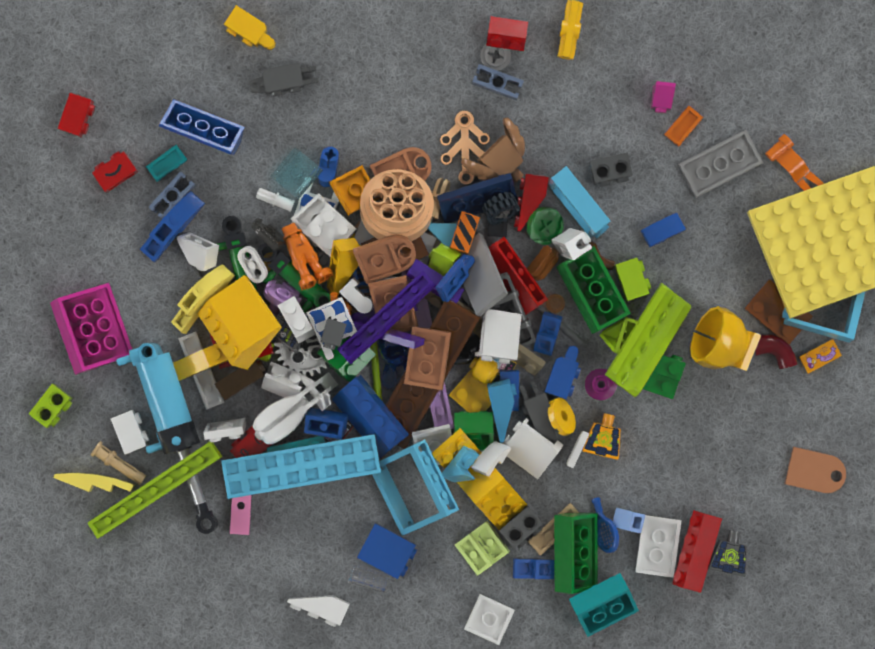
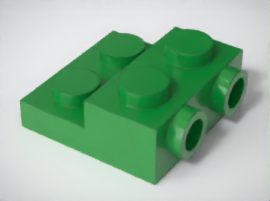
M663 354L644 385L643 390L673 399L686 365L685 362H682L683 358L672 355L670 358Z

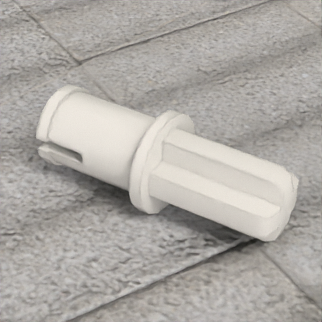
M259 188L256 195L257 199L273 204L272 207L278 206L291 212L295 200L279 195L278 192L275 194Z

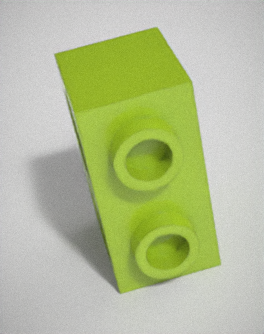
M51 384L29 412V415L46 428H50V426L55 427L61 419L58 417L62 411L66 412L71 407L72 402L70 401L72 397L56 384ZM56 394H60L63 398L60 405L54 402ZM45 409H48L51 413L48 420L42 417V412Z

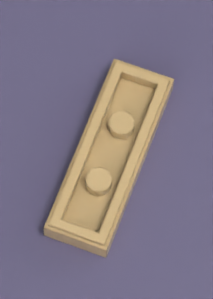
M569 503L558 514L579 512ZM554 518L539 533L528 540L529 544L540 556L554 544Z

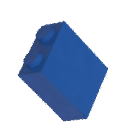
M375 523L357 558L398 579L399 576L404 577L408 569L406 563L408 559L413 560L417 549H415V543Z

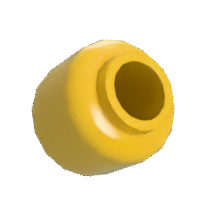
M475 357L470 365L472 369L471 376L484 384L489 381L492 383L499 372L498 364L493 360L491 362L482 361L481 357L479 359Z

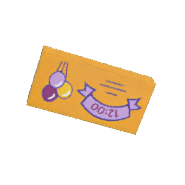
M831 339L799 356V359L807 374L842 355L835 341Z

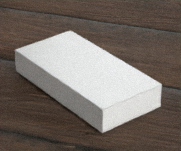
M585 431L580 432L566 462L567 466L574 468L589 433Z

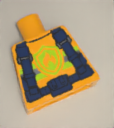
M604 413L601 424L593 422L589 436L583 446V452L616 460L619 459L621 429L613 427L614 415Z

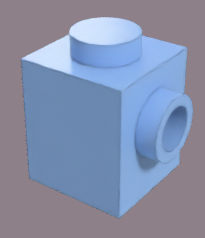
M616 508L613 522L617 528L641 533L645 514Z

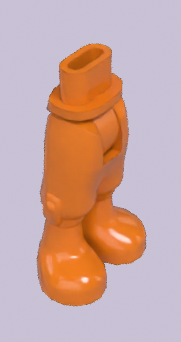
M295 223L281 229L284 234L283 239L286 242L292 259V265L299 271L301 277L299 281L301 290L314 287L316 281L318 284H321L334 275L332 269L329 267L323 268L320 265L317 253L302 233V230L298 229ZM306 264H309L314 273V276L310 274Z

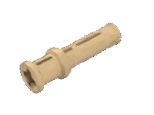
M100 441L94 448L91 456H96L104 462V465L112 466L140 486L147 475L117 456L116 451L109 450Z

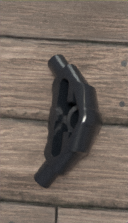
M476 334L465 344L455 362L456 366L469 364L476 357L475 352H479L481 340Z

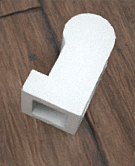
M352 278L339 292L360 313L365 314L372 311L374 308L372 298L365 296L357 288L360 282L356 278Z

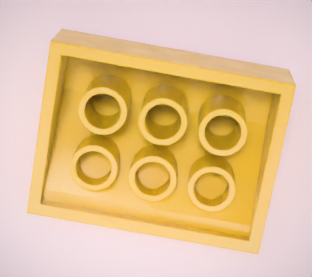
M245 275L211 297L197 313L230 364L247 370L282 328Z

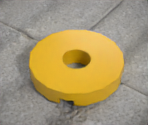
M556 398L550 401L547 413L552 427L560 431L558 434L562 436L573 433L576 428V420L571 406L563 398Z

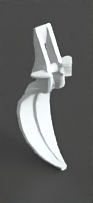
M328 372L316 382L302 375L301 381L307 388L298 395L288 396L272 403L256 417L253 428L257 439L262 440L266 444L276 443L296 429L303 420L307 410L315 403L321 411L331 405L328 392L338 385L332 375ZM318 384H321L325 389L322 393H319L315 388ZM308 392L314 398L310 402L304 396Z

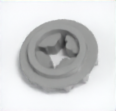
M485 44L480 54L483 65L497 71L506 68L511 59L510 49L499 48L498 52L502 58L497 59L493 63V57L487 53H495L497 48L486 46Z

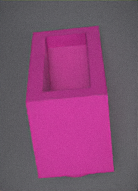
M656 81L653 86L651 109H655L656 113H666L667 110H671L676 83Z

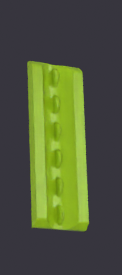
M660 283L605 375L634 398L637 397L690 311L691 305L666 285Z

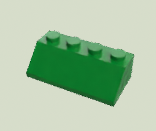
M595 246L575 260L568 259L556 266L592 334L631 314Z
M564 513L554 515L555 592L581 593L598 584L597 513Z

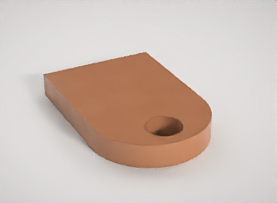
M409 147L371 164L370 167L374 176L387 170L399 169L412 172L426 181L431 173V160L423 150ZM419 157H423L427 161L426 166L423 168H419L415 164L416 159ZM390 182L383 183L386 187L392 186ZM409 182L403 183L405 187H410L412 185Z
M390 235L353 249L366 284L407 270L412 266L416 258L414 244L403 235ZM403 247L411 249L407 254H402L400 250Z
M793 447L785 484L822 493H833L843 486L846 479V469L841 460L832 455ZM837 470L841 473V479L834 482L831 479V473Z

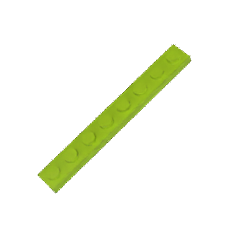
M208 442L89 521V527L97 539L103 537L222 458V455L214 442Z

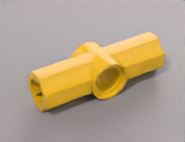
M567 0L564 20H562L559 36L561 37L557 55L559 58L574 59L576 42L579 39L581 29L580 20L583 3L580 1Z

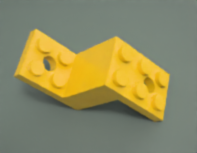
M459 428L434 450L432 455L445 469L463 446L475 450L479 455L482 452ZM471 465L468 471L475 479L457 482V484L496 528L500 530L515 515L520 513L527 506V503L496 468L488 477L475 472Z

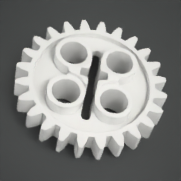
M309 338L306 339L307 343H313L318 341V338L314 340H311ZM282 343L274 344L279 347L275 354H281V357L277 360H284L285 362L282 365L284 367L290 366L289 369H295L298 373L302 371L303 375L309 372L311 376L314 375V370L320 374L321 366L327 369L326 362L321 357L314 358L312 356L314 348L321 349L320 344L308 347V351H305L303 348L299 349L298 352H301L304 356L300 363H296L293 360L295 353L289 351V348Z

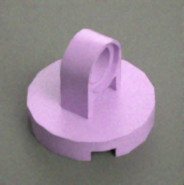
M272 280L266 284L263 294L270 302L269 309L273 315L278 316L280 313L277 305L295 296L300 304L302 298H299L300 293L286 282H283L281 285L276 284L277 280Z

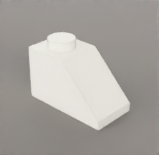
M191 232L177 236V241L190 265L200 271H207L210 268L216 267L219 245Z

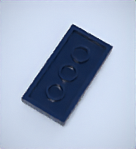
M511 173L438 195L437 199L444 223L459 220L462 211L472 215L483 213L482 207L484 203H488L487 200L493 199V196L497 197L500 193L503 195L504 192H511L517 201Z

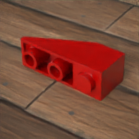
M526 174L525 178H521L520 189L523 190L522 197H518L517 202L520 207V214L515 216L514 227H518L517 232L523 229L529 217L546 197L549 177Z

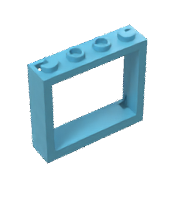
M567 166L550 179L548 183L549 188L590 238L595 236L597 239L609 228L608 223L610 219Z
M865 292L852 296L844 333L794 318L790 319L786 308H784L782 318H784L783 324L850 343L855 338Z
M425 439L380 460L381 473L372 474L402 536L459 510ZM409 453L439 513L417 523L413 522L386 464Z

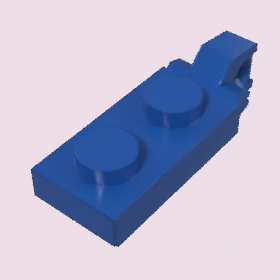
M463 254L435 287L442 301L449 302L469 277L468 271L475 263L472 255Z

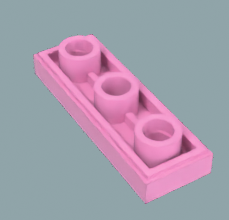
M252 495L232 498L230 534H250ZM239 502L245 504L244 509L238 507Z

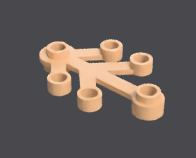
M460 111L455 117V125L447 134H443L440 138L441 144L448 146L451 144L452 138L461 130L459 141L447 153L441 156V161L444 165H449L452 162V158L460 150L462 158L469 159V149L479 158L485 153L469 138V130L478 137V141L482 145L488 144L490 137L474 124V117L468 111ZM462 117L468 119L466 124L461 123ZM447 136L450 141L443 143L442 138ZM481 136H487L488 140L482 142L480 140ZM446 155L450 157V161L447 163L443 161V157ZM462 165V171L459 173L458 178L461 184L469 185L473 182L474 175L470 174ZM464 174L470 176L468 181L463 180L462 176Z

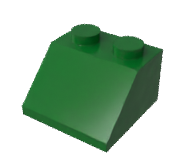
M351 336L342 339L341 345L344 344ZM322 347L317 352L341 378L348 382H351L376 355L368 348L350 364L337 350L338 347L332 350L334 357L330 360L326 359Z
M461 411L454 413V433L461 428L480 451H484L493 443V412L479 411L469 413Z

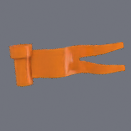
M783 134L778 139V142L765 153L772 162L776 159L802 190L811 189L802 178L803 176L817 186L824 184L809 170L804 160L791 148L794 146V143L787 135Z

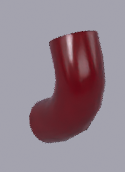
M772 334L761 335L754 352L755 356L767 353L772 354L777 360L779 369L798 365L790 344L784 339Z

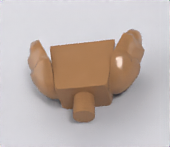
M508 117L503 118L506 135H502L477 159L479 163L462 158L461 163L468 172L477 176L482 181L511 173L513 180L518 182L524 176L517 167L523 162L522 156L525 152V141L523 136L520 135L518 126Z

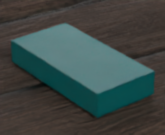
M176 144L145 167L155 181L158 182L188 159Z

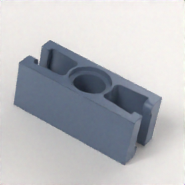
M481 64L478 65L477 74L482 71L491 75L489 83L477 80L478 76L475 75L472 81L473 85L517 101L519 93L514 94L505 90L506 83H514L522 88L523 80ZM495 78H500L503 81V85L495 87L492 81Z
M181 171L149 206L152 211L157 213L156 207L165 200L169 204L163 215L161 213L158 214L161 219L186 194L197 186L190 181V185L180 192L176 186L182 178L185 179L186 177ZM172 191L178 194L175 201L168 200V194Z

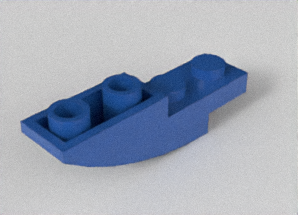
M190 191L149 234L150 237L140 250L153 262H156L176 236L184 231L205 203Z

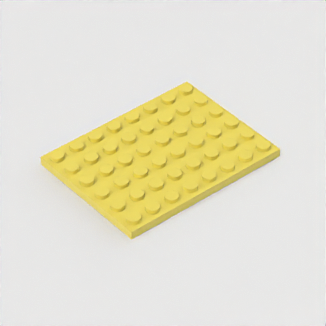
M875 166L747 212L790 319L875 288Z

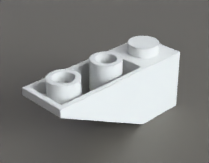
M333 595L289 598L287 601L291 604V608L298 611L304 609L308 611L307 615L316 619L322 617L326 619L325 623L336 627V624L341 625L350 605L349 602Z

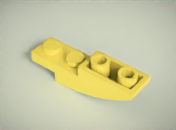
M223 264L210 271L183 296L177 304L181 309L171 323L181 333L187 334L198 319L197 313L211 297L225 289L235 275Z

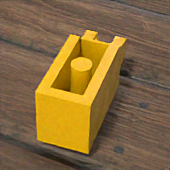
M236 5L224 23V26L227 28L226 32L233 37H236V35L242 37V42L249 47L261 45L269 50L275 48L276 43L274 39L266 34L267 27L265 23Z

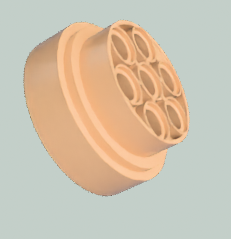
M399 169L381 172L374 176L363 189L360 201L361 219L368 232L378 240L390 235H403L414 241L428 229L433 216L434 199L427 183L412 172ZM390 182L392 186L386 187L383 183ZM409 182L412 185L410 187H405L403 183ZM379 197L383 201L375 202L373 199ZM400 198L402 201L394 202L393 199ZM414 198H419V199H421L422 201L419 202V203H416V202H414L412 199H414ZM385 213L392 214V217L386 218L383 215ZM409 213L412 215V217L405 218L403 217V214Z

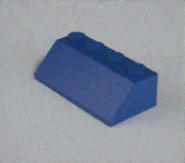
M174 99L159 124V127L231 155H235L245 128Z
M362 375L355 377L332 398L342 413L348 414V420L361 436L375 434L380 459L409 435Z

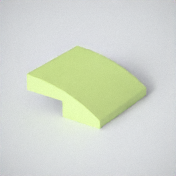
M488 520L455 544L477 576L510 552Z

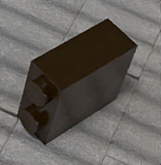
M255 360L248 370L239 368L214 385L223 399L228 400L265 376L264 372L267 369L261 360L258 362Z

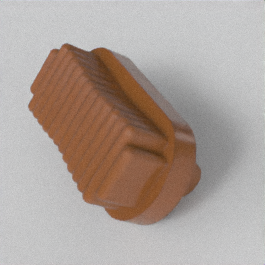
M548 245L546 247L543 246L538 256L527 267L535 281L545 279L559 261V252Z

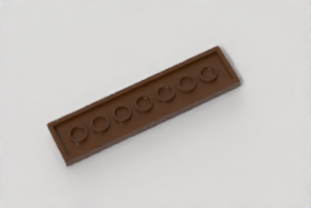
M452 300L444 302L429 328L452 332L445 379L481 318ZM406 371L386 404L387 408L409 433L398 444L403 449L407 448L413 437L412 432L418 429L439 392L437 389L404 384Z

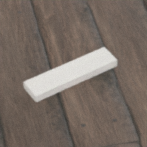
M197 332L178 338L185 357L203 349ZM211 368L193 375L206 410L224 403L220 392L214 385L216 380Z

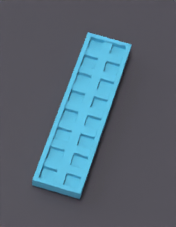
M375 434L221 460L228 499L381 473Z

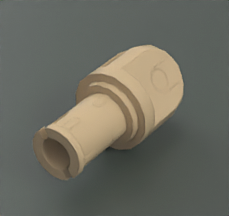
M439 178L435 184L432 193L434 199L432 219H439L441 210L437 196L449 192L450 181L448 179L444 181L443 178Z

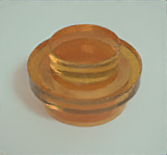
M552 294L546 301V307L552 313H559L565 307V300L559 294Z

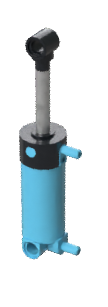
M144 343L140 347L130 350V355L118 358L117 364L121 366L132 362L133 366H136L156 425V434L159 442L146 446V452L150 454L161 449L164 455L178 452L181 461L190 455L189 448L200 443L194 422L191 419L170 353L163 354L161 347L156 343ZM149 347H151L152 349L151 356H149L148 354ZM196 474L187 480L198 515H195L197 519L196 527L199 532L209 534L218 527V519L213 515L212 510L209 511ZM204 519L211 521L212 526L210 529L203 526Z

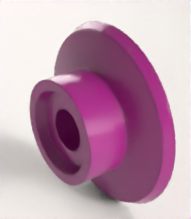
M595 369L586 377L585 389L588 395L595 400L609 399L616 391L617 384L605 375L607 369ZM599 381H603L605 383V386L603 388L598 387Z

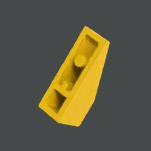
M355 238L333 240L329 268L332 269L334 275L327 280V289L330 293L337 292L339 295V291L346 285L358 267L353 249L361 245L358 244Z
M214 344L173 362L178 380L181 381L228 362V359L218 344Z

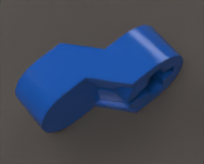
M326 147L320 157L318 182L323 187H330L329 182L336 179L339 152L334 147Z

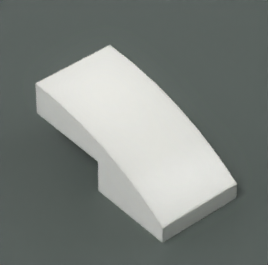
M494 441L479 455L471 468L475 472L489 477L497 463L502 464L511 447Z

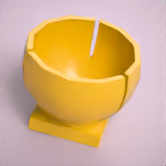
M720 306L710 308L701 317L695 330L715 338V340L693 332L690 344L691 357L696 363L706 368L720 369L730 366L747 371L761 335L747 331L743 321L727 308Z

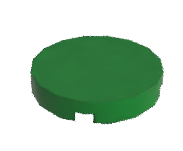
M541 207L535 210L527 222L529 237L541 245L553 243L552 239L560 235L564 229L563 218L557 210L551 207Z

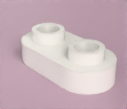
M251 246L243 247L238 252V261L252 282L261 283L268 275L267 267L255 248ZM247 252L251 254V258L246 256ZM256 269L261 271V275L256 273Z

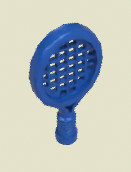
M597 497L591 501L598 516V546L605 553H613L619 545V533L614 522L603 514L601 499Z

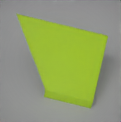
M625 317L602 331L599 336L614 353L618 354L637 320Z

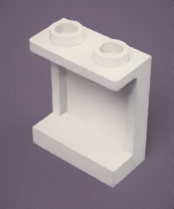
M489 309L480 317L483 320L480 350L475 352V356L481 357L482 361L491 362L493 359H496L501 364H510V361L517 360L522 314Z
M525 418L523 422L518 421L512 429L515 432L513 436L508 435L502 444L511 447L507 455L508 458L536 479H539L559 453L563 444L558 440L555 444L550 442L527 424L529 420Z

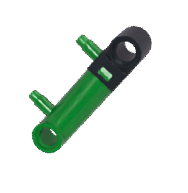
M228 216L222 222V229L229 236L224 237L225 242L217 243V245H219L218 251L224 249L229 251L235 280H238L244 275L247 276L237 257L238 252L247 246L245 234L243 232L240 233L242 230L241 221L235 216ZM230 221H236L237 228L234 231H229L227 228ZM250 280V282L258 292L256 283Z
M264 243L259 246V256L262 261L270 262L268 266L271 268L266 279L263 281L265 284L271 281L276 274L282 277L307 299L301 307L304 314L313 305L316 308L320 307L319 298L322 296L328 297L331 302L330 294L317 282L314 287L301 290L299 286V281L301 280L299 271L294 268L292 261L282 252L277 254V249L274 245ZM265 247H270L273 251L270 258H265L262 255V250Z

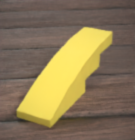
M60 473L54 474L53 477L88 492L92 491L93 486L112 492L114 486L132 492L135 487L133 483L99 474Z

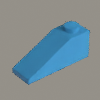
M510 379L487 383L500 443L505 440L514 405V395H517L515 384H511Z

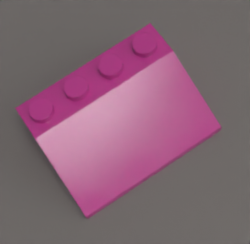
M109 283L66 295L50 302L75 375L117 361L118 358L130 355L129 351L132 350Z

